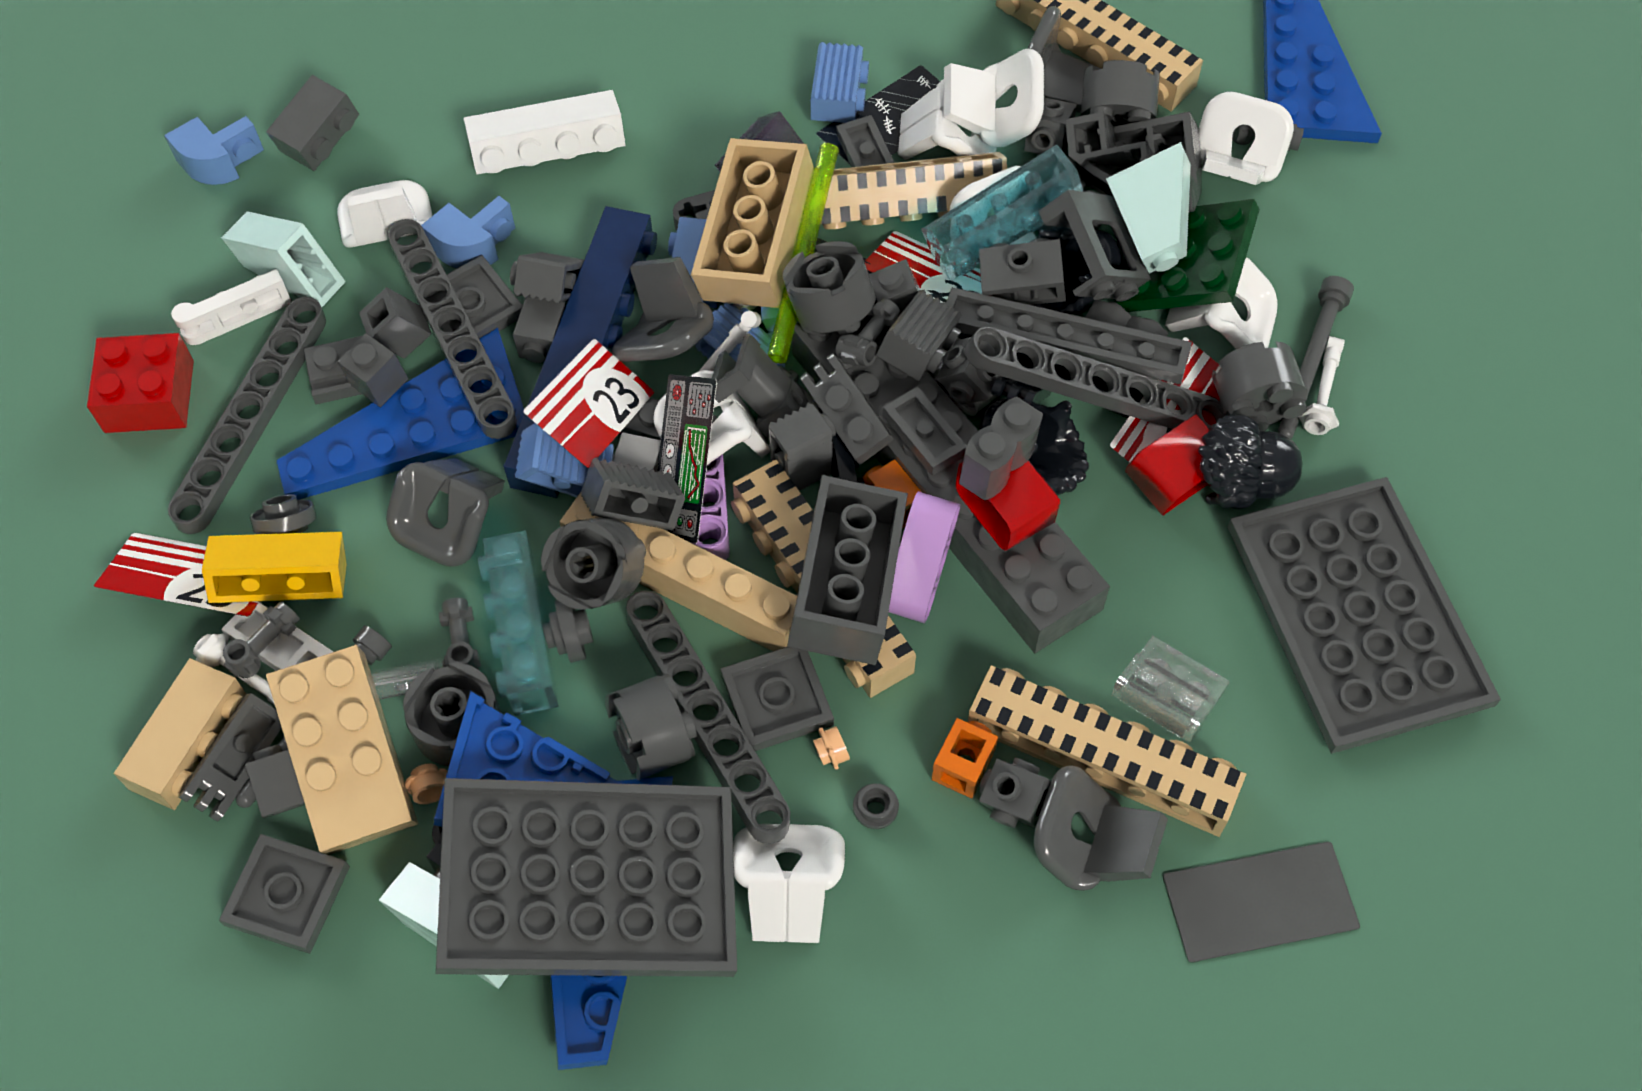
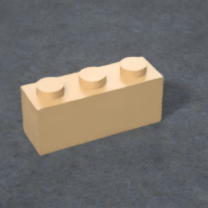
M189 658L113 774L128 790L175 811L182 800L178 797L180 791L238 707L246 692L235 677Z

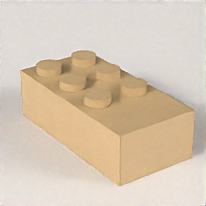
M730 138L691 272L693 281L703 301L780 308L785 290L782 276L783 271L794 256L816 173L807 144Z
M357 645L266 674L320 853L331 855L418 825L365 653Z

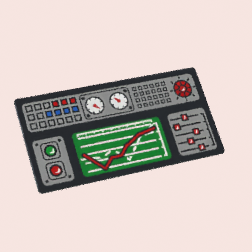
M670 374L668 376L657 472L661 470L663 474L667 472L671 474L684 494L685 501L675 529L666 531L688 542L697 543L717 380Z

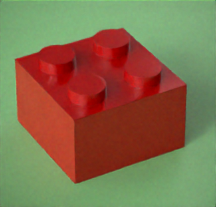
M169 333L96 338L87 408L104 433L181 429L187 427L194 360L180 334Z

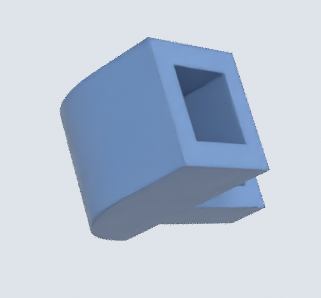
M246 116L215 134H212L203 122L196 117L164 135L176 161L194 180L210 185L225 184L238 179L239 176L235 167L264 150L253 123Z
M500 196L496 197L471 219L448 203L421 225L437 257L445 264L456 269L481 255L490 265L499 260L495 245L498 242L504 241L511 231L515 229L510 204Z

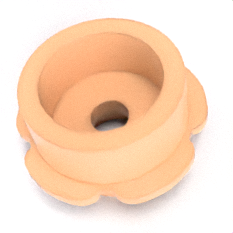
M837 726L825 731L821 727L818 730L820 738L813 740V743L823 766L832 763L834 769L837 770L839 769L838 764L850 760L848 751Z
M423 764L413 769L411 776L405 781V787L408 789V793L412 795L413 801L417 804H430L439 801L448 771L442 768L438 770L435 764Z

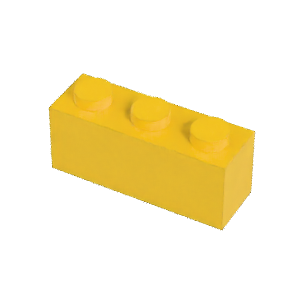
M342 532L208 536L202 565L208 603L343 598L347 566Z

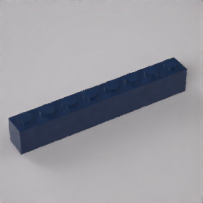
M605 206L528 405L593 339H596L612 353L613 345L623 335V320L625 317L629 318L634 307L633 293L636 286L630 266L637 261H646L647 256H652L656 249L657 233L652 231L650 215ZM524 414L503 466L509 487L558 498L559 491L515 477L522 431L534 424Z

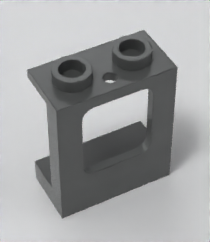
M1068 189L1039 210L1044 225L1072 229L1090 270L1092 278L1073 290L1075 296L1093 297L1094 300L1109 298L1116 299L1118 302L1125 301L1138 294V288L1151 280L1114 196ZM1099 224L1111 226L1130 271L1114 269L1110 265L1094 228Z

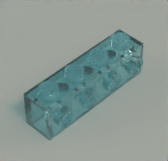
M1056 144L922 228L921 231L932 256L948 279L952 281L958 276L972 271L980 263V248H988L996 243L1011 244L1027 233L1038 230L1044 224L1039 210L1068 189L1083 191L1078 171Z
M526 530L483 538L485 555L478 556V564L482 581H489L491 593L484 594L483 596L488 620L495 619L497 631L490 632L489 636L494 659L501 658L503 671L495 672L500 698L508 697L515 716L559 707L550 652L543 630V623L545 622L534 557Z

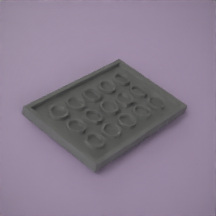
M1387 477L1230 519L1227 528L1331 754L1489 709L1499 703L1501 698Z
M445 778L435 974L735 976L737 972L731 787Z

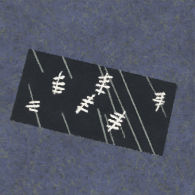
M920 65L867 99L864 111H857L856 119L872 115L892 156L898 152L899 136L901 135V114L929 91L936 88L940 81ZM832 122L818 131L816 134L850 165L837 137L836 126L844 123Z

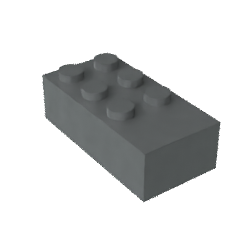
M822 475L787 647L876 665L886 631L908 493Z

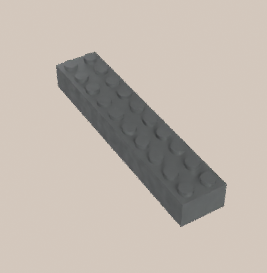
M867 315L860 320V327L853 333H850L851 335L858 336L869 322ZM799 323L792 326V355L817 383L821 379L813 367L820 362L828 373L834 370L826 357L832 352L836 354V345L842 334H839L837 331L806 333L801 330ZM882 331L874 341L877 344L878 350L887 332ZM878 357L870 366L859 364L854 366L844 363L839 358L895 439L874 454V456L882 466L895 459L922 493L960 504V511L949 549L1034 654L1104 609L1110 589L1109 584L1056 522L1009 550H1002L963 502L956 490L958 466L963 462L964 457L931 476L882 416L883 406L918 386L967 445L978 430L928 371H926L920 381H917Z

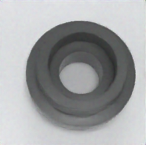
M874 783L866 785L854 797V815L858 822L867 828H885L898 815V798L892 789L883 784ZM872 802H879L884 806V810L881 813L874 814L867 807Z

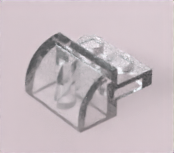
M1152 635L1142 651L1136 653L1117 679L1111 696L1188 743H1191L1225 692L1230 681Z

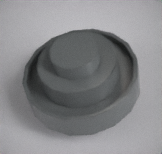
M293 494L280 495L263 501V508L255 511L250 516L252 529L256 534L303 533L308 529V524L316 520L313 502L310 500H297L296 495Z
M556 600V611L549 613L550 622L543 623L548 648L557 647L559 655L567 653L570 663L585 660L584 644L593 643L586 610L575 611L574 608H570Z

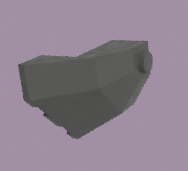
M1190 111L1113 127L1104 112L1065 119L1069 157L1107 185L1106 178L1181 142L1191 164L1189 212L1195 211L1202 192V160L1198 126Z

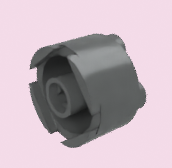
M1127 60L1103 62V69L1093 71V65L1087 67L1084 71L1080 116L1104 112L1113 127L1157 118L1160 73L1155 69L1152 75L1146 72V64Z
M831 241L815 245L817 252L807 257L804 256L803 251L797 254L788 262L782 276L801 330L806 333L837 331L842 335L856 331L860 327V320L871 311L876 300L862 254L858 253L856 246L848 242Z
M1263 342L1248 344L1230 352L1219 361L1221 369L1217 373L1213 370L1212 379L1224 415L1248 416L1257 422L1261 431H1266L1269 425L1281 421L1283 417L1293 419L1306 412L1307 406L1305 402L1308 393L1291 347L1283 342H1276L1277 348H1265Z
M595 517L576 520L561 526L549 536L541 555L542 571H546L550 584L547 586L551 594L559 602L574 609H593L620 602L637 588L644 571L646 547L643 541L626 524L617 519Z
M459 662L447 663L448 666L435 670L432 667L423 671L409 685L403 699L406 725L419 750L432 762L448 767L470 691L485 699V704L502 713L487 677L475 667Z
M670 674L649 678L605 696L608 718L616 715L618 718L615 721L617 730L612 731L615 741L631 774L637 773V780L687 762L691 757L695 756L691 739L697 737L696 728L688 711L681 713L675 701L678 699V691Z

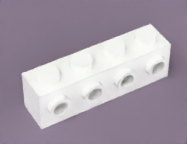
M613 90L464 117L476 175L498 173L503 169L518 166H535L540 162L560 158L571 159L577 155L591 152H608L614 148L626 146L621 113Z

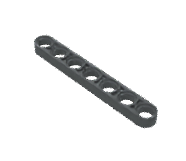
M404 219L394 223L388 231V239L392 251L480 429L490 438L500 439L507 437L515 430L517 425L513 404L430 241L418 222ZM405 234H415L418 236L412 244L401 245L397 243L398 239ZM428 262L432 264V267L425 273L417 274L411 271L417 263ZM439 290L447 293L446 297L440 302L431 303L426 301L428 294L433 291ZM448 320H458L461 322L459 329L454 332L440 330L442 324ZM470 349L477 352L475 358L470 362L463 363L455 360L456 355L462 350ZM483 379L492 382L491 388L484 393H474L470 390L473 383ZM500 410L508 414L507 419L501 424L493 425L486 422L487 416L493 411Z
M300 297L293 300L287 306L168 506V515L179 531L185 534L199 533L212 521L306 360L304 348L313 347L325 327L326 317L320 303L316 299ZM304 311L316 313V316L310 322L298 323L296 321L297 316ZM285 342H295L298 344L297 348L290 354L284 355L277 352L278 348ZM268 373L279 375L276 383L271 386H261L258 384L261 377ZM257 405L260 407L259 413L253 418L243 419L239 417L242 409L247 406ZM229 438L241 440L237 449L230 452L220 451V446L225 440ZM218 471L221 473L220 479L215 484L210 486L200 484L201 477L207 472ZM198 505L201 507L200 513L192 520L186 521L179 518L181 511L187 506Z
M993 327L979 328L966 342L965 355L968 361L980 370L1170 429H1174L1197 414L1210 430L1212 426L1204 420L1202 410L1210 412L1215 417L1216 422L1218 418L1223 419L1225 416L1220 400ZM979 340L986 341L993 346L995 350L994 357L987 356L980 351L978 347ZM1020 352L1028 355L1033 362V369L1023 367L1017 360L1016 353ZM1055 364L1062 365L1069 371L1071 375L1070 381L1064 380L1057 375L1054 367ZM1092 376L1102 378L1108 386V392L1098 390L1093 384ZM1130 387L1142 393L1145 400L1144 404L1136 402L1131 397ZM1166 399H1171L1178 404L1181 415H1176L1168 409Z
M640 591L633 594L627 601L626 620L657 676L670 674L673 678L678 672L690 671L697 677L696 682L689 686H680L675 683L678 691V699L675 701L681 713L688 711L697 732V737L694 739L722 787H731V802L753 838L761 843L773 844L781 841L787 835L790 824L791 812L786 801L664 599L653 591ZM641 606H651L658 611V614L652 619L643 620L636 617L634 612ZM670 638L678 646L673 651L664 653L656 650L653 644L659 639ZM700 705H710L717 710L718 714L715 718L705 721L696 718L693 715V711ZM729 739L734 741L739 749L733 755L723 756L718 754L713 746L719 740ZM742 775H752L759 780L760 786L754 791L743 792L735 786L734 782ZM773 811L781 817L782 823L776 828L765 829L757 823L756 818L762 812Z

